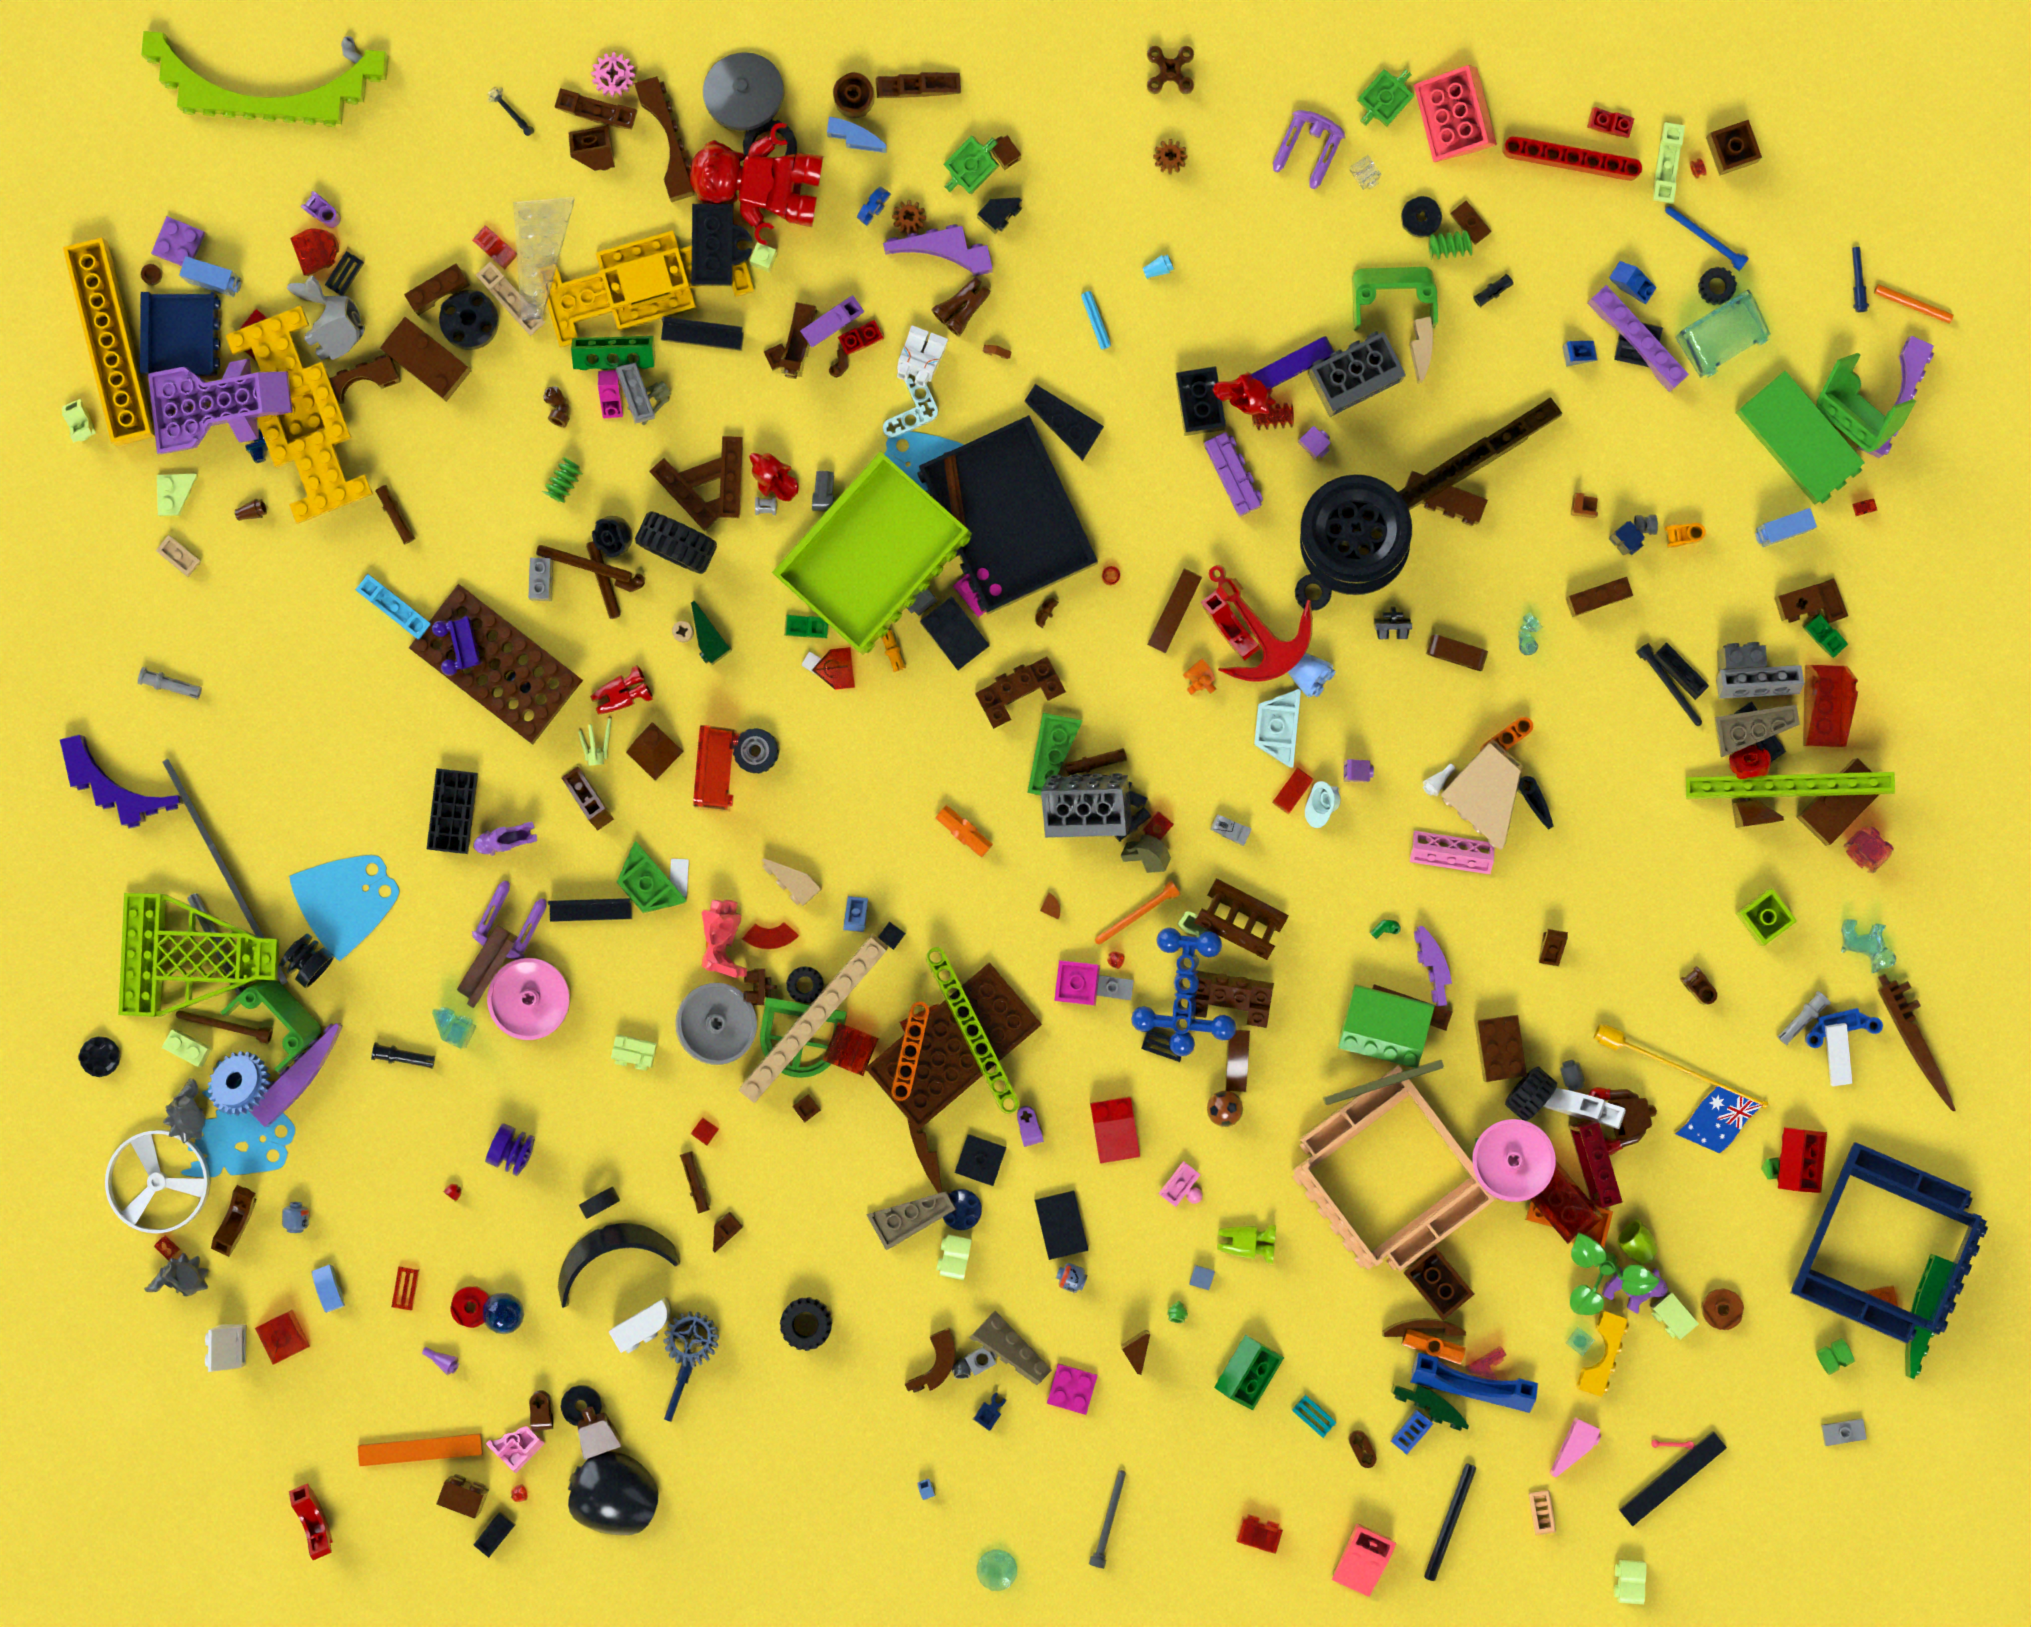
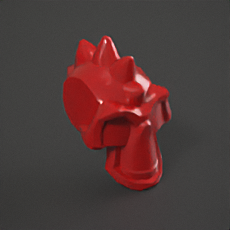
M1250 372L1240 375L1236 380L1218 382L1213 388V392L1218 399L1223 402L1229 400L1231 405L1248 415L1269 414V406L1276 403L1270 396L1273 390L1265 387L1261 380L1254 379Z
M751 453L749 458L753 465L752 475L758 481L757 485L760 492L766 497L773 491L778 499L788 502L792 501L795 495L798 494V483L795 478L788 475V472L792 469L791 466L780 462L770 453L763 455Z

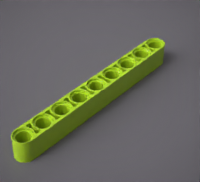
M938 947L930 949L926 955V962L1000 1110L1005 1114L1015 1112L1019 1106L1018 1099L945 952ZM932 952H938L941 955L939 962L931 961L930 954ZM940 971H948L950 979L948 981L941 980L939 977ZM950 989L958 990L959 997L957 999L949 997L948 991ZM959 1007L967 1008V1017L962 1018L958 1015ZM969 1025H974L977 1028L976 1036L968 1035L967 1027ZM981 1043L986 1046L987 1051L985 1054L977 1053V1044ZM987 1062L995 1064L996 1070L994 1073L986 1071L985 1065ZM997 1080H1001L1005 1084V1089L1001 1092L997 1091L994 1087V1083ZM1005 1099L1013 1100L1014 1107L1012 1110L1005 1109L1003 1105Z

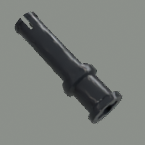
M375 1042L371 1060H386L390 1064L397 1061L433 1069L434 1063L426 1062V1060L434 1062L435 1056L398 1050L394 1045L387 1047Z

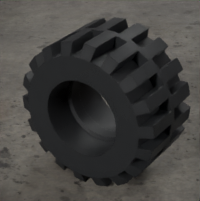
M1539 1066L1535 1067L1514 1087L1508 1095L1505 1105L1522 1120H1529L1550 1099L1558 1083Z
M811 1297L794 1300L786 1307L780 1320V1331L784 1336V1340L789 1343L788 1345L796 1347L797 1350L809 1351L810 1349L818 1348L826 1341L832 1329L831 1313L827 1310L825 1304L820 1303L817 1299L814 1300ZM802 1312H810L818 1320V1328L810 1336H803L795 1330L794 1320Z

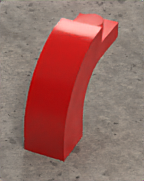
M1216 591L1201 601L1204 610L1218 631L1244 661L1261 649L1238 621L1226 600L1223 601Z
M307 1483L289 1491L291 1507L299 1517L304 1528L311 1559L316 1560L332 1553L331 1543H333L330 1528L321 1505L309 1484Z

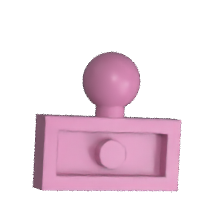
M1183 1161L1158 1194L1175 1207L1185 1195L1190 1203H1199L1203 1197L1202 1191L1199 1188L1191 1187L1201 1174Z

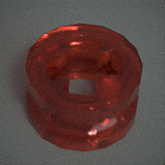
M1698 158L1697 162H1690L1691 172L1696 179L1700 175H1706V168L1701 158Z
M1113 566L1105 568L1101 576L1102 581L1106 585H1115L1120 579V571ZM1108 571L1111 573L1114 571L1116 573V575L1114 576L1116 577V580H1107L1106 577L1108 575L1106 574V572Z

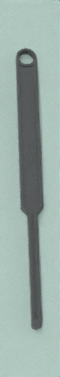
M169 759L162 761L254 934L264 938ZM278 964V979L283 985L288 981Z

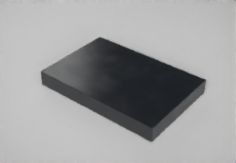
M1074 1190L1035 1199L1049 1260L1089 1251Z

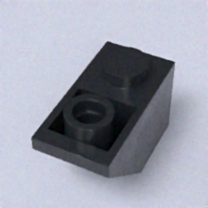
M1019 197L990 199L977 214V219L993 233L1002 232L1009 224L1008 219L1012 215L1014 217L1017 216L1022 210V199Z

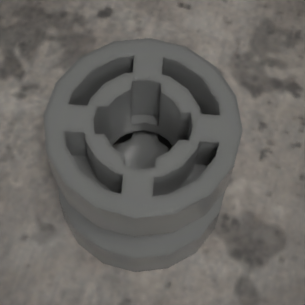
M1635 515L1634 525L1636 526V531L1639 530L1642 534H1657L1658 521L1656 515H1649L1648 517Z

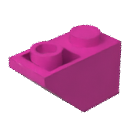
M616 370L598 371V391L602 417H623L621 383Z

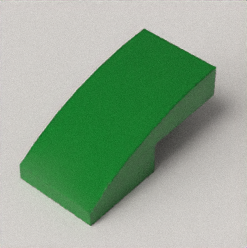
M1821 614L1815 615L1803 626L1804 630L1832 658L1837 656L1848 645L1838 631L1832 629Z
M786 615L784 636L827 638L828 623L821 617Z

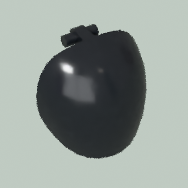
M608 1451L588 1458L582 1467L577 1466L575 1472L571 1474L568 1490L571 1491L568 1507L572 1517L581 1525L604 1534L633 1535L643 1531L651 1522L658 1504L657 1485L651 1474L634 1458L618 1452Z

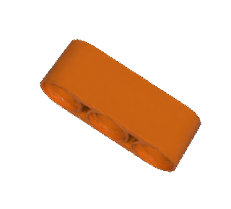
M1521 717L1484 743L1480 751L1492 739L1505 751L1533 730L1532 720L1528 717ZM1520 721L1527 723L1528 729L1526 732L1519 730L1518 724ZM1504 733L1511 736L1510 744H1505L1502 741Z

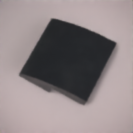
M1642 323L1660 342L1663 327ZM1619 333L1614 360L1649 367L1637 350Z

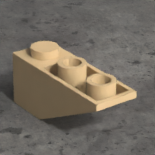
M765 858L762 859L764 862L762 867L769 875L774 873L778 878L776 883L783 890L787 888L792 893L789 897L796 905L801 903L804 906L822 890L808 874Z

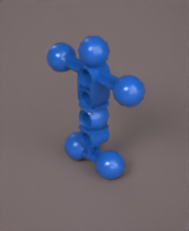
M1171 927L1162 929L1156 939L1161 951L1174 953L1179 948H1183L1182 956L1177 959L1178 970H1176V973L1178 974L1173 982L1174 988L1177 991L1175 993L1177 998L1174 1000L1173 1016L1157 1015L1151 1008L1142 1006L1135 1009L1132 1013V1025L1141 1032H1148L1154 1026L1173 1028L1176 1033L1170 1038V1049L1175 1055L1181 1057L1191 1054L1194 1050L1195 1041L1193 1036L1188 1033L1190 1030L1210 1032L1216 1039L1221 1041L1231 1039L1236 1032V1024L1231 1017L1219 1015L1213 1021L1195 1019V996L1197 994L1195 992L1199 987V979L1196 975L1198 973L1196 968L1199 965V958L1195 954V949L1205 957H1214L1221 951V938L1213 932H1204L1199 937L1181 936L1176 929ZM1185 958H1189L1191 960V968L1185 966ZM1183 978H1187L1190 981L1189 988L1183 985ZM1182 998L1188 1000V1008L1182 1006ZM1180 1019L1187 1021V1028L1181 1027Z

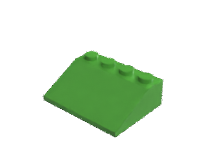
M1355 985L1339 1035L1338 1048L1413 1068L1418 1067L1434 1005Z

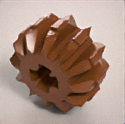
M1169 139L1168 145L1162 141L1161 147L1156 146L1155 151L1157 154L1153 155V159L1158 160L1155 166L1159 167L1162 165L1160 170L1162 173L1167 168L1169 175L1172 174L1173 168L1177 173L1180 172L1179 166L1185 167L1186 163L1183 160H1186L1188 155L1182 154L1186 151V148H1179V141L1172 145V139ZM1168 153H1172L1173 160H1169L1167 157Z
M908 200V206H905L904 202H900L902 209L895 207L894 211L897 214L892 215V219L897 220L893 223L894 227L900 226V233L907 229V235L911 234V229L918 233L917 226L924 228V224L921 221L926 220V216L921 215L925 212V209H918V202L912 206L911 200ZM906 214L912 216L913 220L909 221L906 219Z

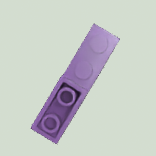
M1418 926L1417 931H1414L1415 942L1419 943L1420 951H1417L1418 963H1422V967L1431 966V970H1428L1429 981L1433 982L1434 990L1431 991L1433 1003L1436 1002L1437 1006L1447 1005L1444 985L1452 984L1447 962L1432 935L1423 926Z

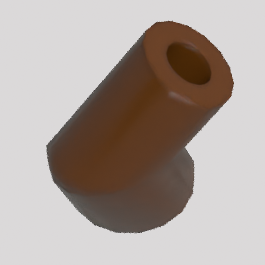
M844 349L837 350L838 362L829 368V374L835 378L842 376L849 367L848 356Z

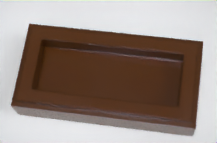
M1835 579L1817 584L1824 604L1822 609L1828 624L1848 617Z

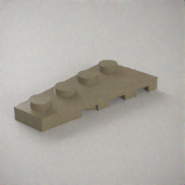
M1797 704L1714 717L1721 757L1800 725Z

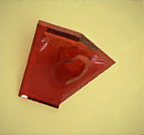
M851 647L830 649L812 669L814 673L835 690L855 688Z

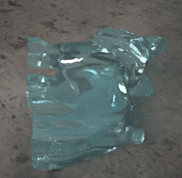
M1844 920L1841 929L1843 935L1842 953L1851 951L1868 956L1872 964L1871 973H1878L1880 969L1895 965L1896 955L1885 946L1882 932L1885 930L1886 925H1872L1869 934L1858 936L1854 929L1857 925V920Z

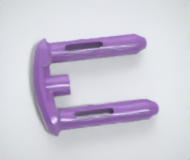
M1297 110L1292 113L1294 118L1273 161V171L1280 172L1284 168L1304 123L1309 122L1313 124L1309 131L1310 135L1320 138L1323 130L1330 133L1309 180L1310 188L1316 189L1321 185L1341 139L1346 138L1345 132L1332 120L1310 111ZM1293 128H1296L1297 130L1290 145L1286 146ZM1333 145L1334 147L1328 157L1327 162L1323 163V159L1327 153L1329 146Z
M506 880L498 885L477 929L472 931L473 938L482 946L487 942V934L510 890V883ZM541 898L535 902L520 931L518 939L506 958L515 960L525 958L523 953L546 909L545 899ZM493 906H495V910H494V912H493V914H492V916H491V918H490L488 924L485 925V922H486V920H487V918H488V916H489V914H490V912H491ZM532 924L524 943H521L529 925Z

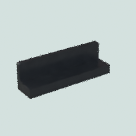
M662 317V341L742 351L743 327Z
M630 898L548 901V905H550V922L632 919V900Z

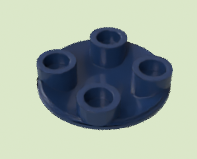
M964 1189L949 1193L957 1209L944 1216V1222L956 1230H967L975 1226L982 1214V1206L978 1197L971 1191Z

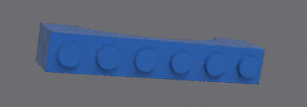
M1418 1353L1415 1359L1410 1383L1530 1413L1536 1402L1538 1383L1520 1378L1513 1381H1501L1471 1376L1444 1365L1438 1361V1357Z

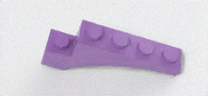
M957 224L949 225L945 230L941 231L930 229L926 231V234L918 235V233L906 235L907 238L898 239V237L889 238L887 242L883 243L885 255L912 252L923 253L952 261L969 270L973 277L993 273L988 246L975 244L971 246V249H967L963 227H958Z

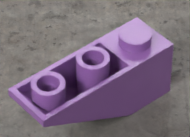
M852 295L800 332L809 345L814 347L864 313V310Z

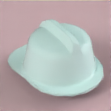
M1324 781L1314 784L1305 807V817L1310 826L1321 828L1327 823L1331 813L1339 808L1341 799L1338 787L1330 786Z

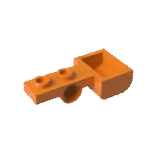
M1530 1200L1525 1220L1554 1228L1556 1224L1558 1226L1559 1224L1562 1225L1558 1223L1557 1218L1553 1216L1544 1203ZM1581 1203L1579 1213L1567 1210L1568 1213H1565L1566 1210L1564 1208L1554 1207L1560 1214H1565L1563 1217L1567 1221L1571 1218L1572 1224L1576 1225L1577 1230H1579L1578 1227L1580 1226L1585 1232L1584 1235L1594 1239L1604 1248L1613 1211Z

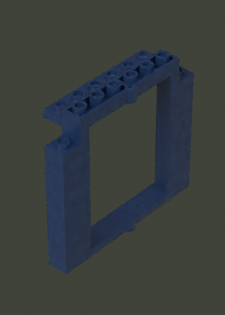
M1854 1142L1819 1221L1790 1294L1904 1344L1914 1340L1917 1330L1914 1329L1915 1326L1939 1335L1940 1332L1944 1333L1947 1328L1948 1313L1952 1314L1955 1309L1956 1294L1960 1295L1964 1287V1283H1962L1964 1275L1968 1276L1972 1268L1970 1260L1972 1256L1976 1257L1980 1249V1245L1977 1244L1980 1237L1984 1238L1988 1226H1985L1987 1221L1982 1219L1980 1215L1964 1211L1965 1208H1969L1973 1198L1970 1197L1971 1191ZM1850 1175L1968 1226L1930 1320L1810 1269Z

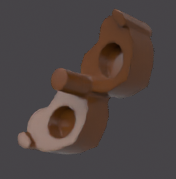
M1051 598L1044 601L1042 605L1043 610L1036 614L1035 621L1039 627L1043 628L1048 616L1050 618L1053 617V614L1050 612L1059 603L1056 599Z

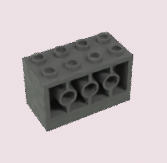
M1378 331L1368 335L1367 339L1362 343L1358 340L1350 344L1349 348L1344 352L1340 349L1332 353L1331 357L1326 361L1323 358L1312 363L1313 366L1310 367L1311 369L1308 373L1329 417L1402 382L1406 376L1385 333L1379 334ZM1370 359L1376 361V365L1369 362ZM1352 368L1358 370V373H1357V374L1353 373V372L1351 371ZM1334 377L1340 379V382H1339V383L1335 382V381L1333 380Z
M1113 773L1110 776H1102V774H1092L1090 776L1073 774L1070 777L1052 775L1047 777L1041 790L1045 838L1127 835L1132 822L1128 775H1122L1121 773Z

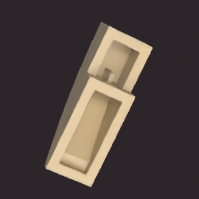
M1431 317L1416 319L1413 322L1416 340L1411 341L1409 346L1418 384L1422 383L1426 376L1432 355L1433 328Z

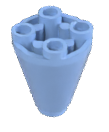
M1305 653L1299 663L1287 673L1307 697H1312L1313 695L1318 697L1324 690V683L1327 680H1331L1336 671L1330 662Z

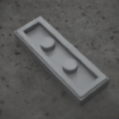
M636 363L616 367V372L635 424L655 419L653 408Z

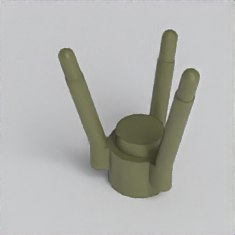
M663 381L659 384L656 382L652 386L645 388L646 392H650L648 394L649 399L654 397L656 401L661 400L653 409L654 414L669 401L667 397L671 395L670 390Z

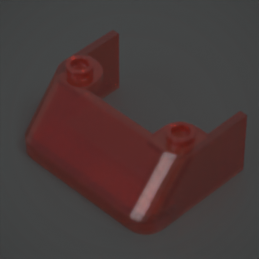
M700 725L693 807L701 810L730 812V807L733 806L734 795L730 794L729 786L732 752L734 745L738 746L739 741L737 730Z

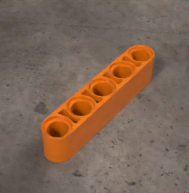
M924 1002L914 1003L909 1011L891 1089L892 1097L897 1101L906 1100L911 1093L929 1015V1008ZM916 1006L923 1007L925 1010L924 1016H916L914 1008ZM917 1026L920 1029V1035L917 1037L911 1036L909 1033L910 1027ZM907 1046L914 1047L916 1050L915 1056L908 1057L905 1054V1048ZM902 1066H908L911 1069L909 1077H903L900 1074ZM896 1087H905L907 1091L906 1096L898 1097L895 1093Z

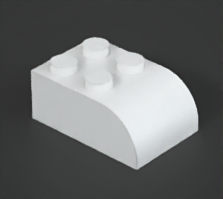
M667 1298L661 1299L608 1331L620 1353L626 1350L628 1354L640 1346L639 1342L642 1340L647 1343L658 1335L657 1332L667 1323L671 1313Z

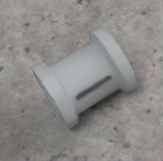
M776 497L772 499L755 498V515L760 513L776 515Z

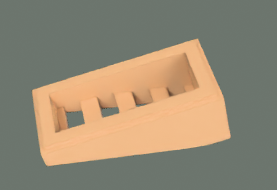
M1549 1490L1529 1493L1535 1536L1556 1533ZM1546 1498V1502L1535 1503L1534 1499ZM1547 1506L1548 1509L1536 1511V1507ZM1548 1515L1549 1518L1538 1520L1537 1516ZM1550 1523V1527L1539 1528L1538 1525Z

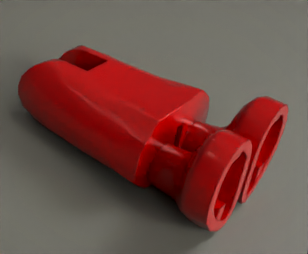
M638 665L632 667L630 675L625 679L620 675L603 685L590 696L592 702L605 697L609 699V702L596 708L598 715L634 705L635 698H642L648 702L653 700V695L648 685L642 683L645 681V678ZM642 683L636 688L629 690V686Z

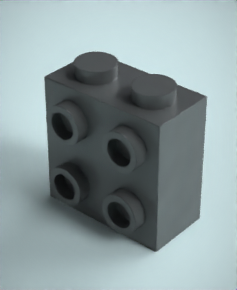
M1749 642L1742 647H1739V643H1730L1717 651L1718 671L1767 666L1766 645H1760L1759 642Z

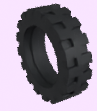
M771 119L765 125L747 131L743 140L745 157L748 156L749 148L761 133L771 131L775 124L782 122ZM788 125L786 128L777 129L776 132L781 134L788 143L784 156L796 155L797 142L793 131L790 130Z

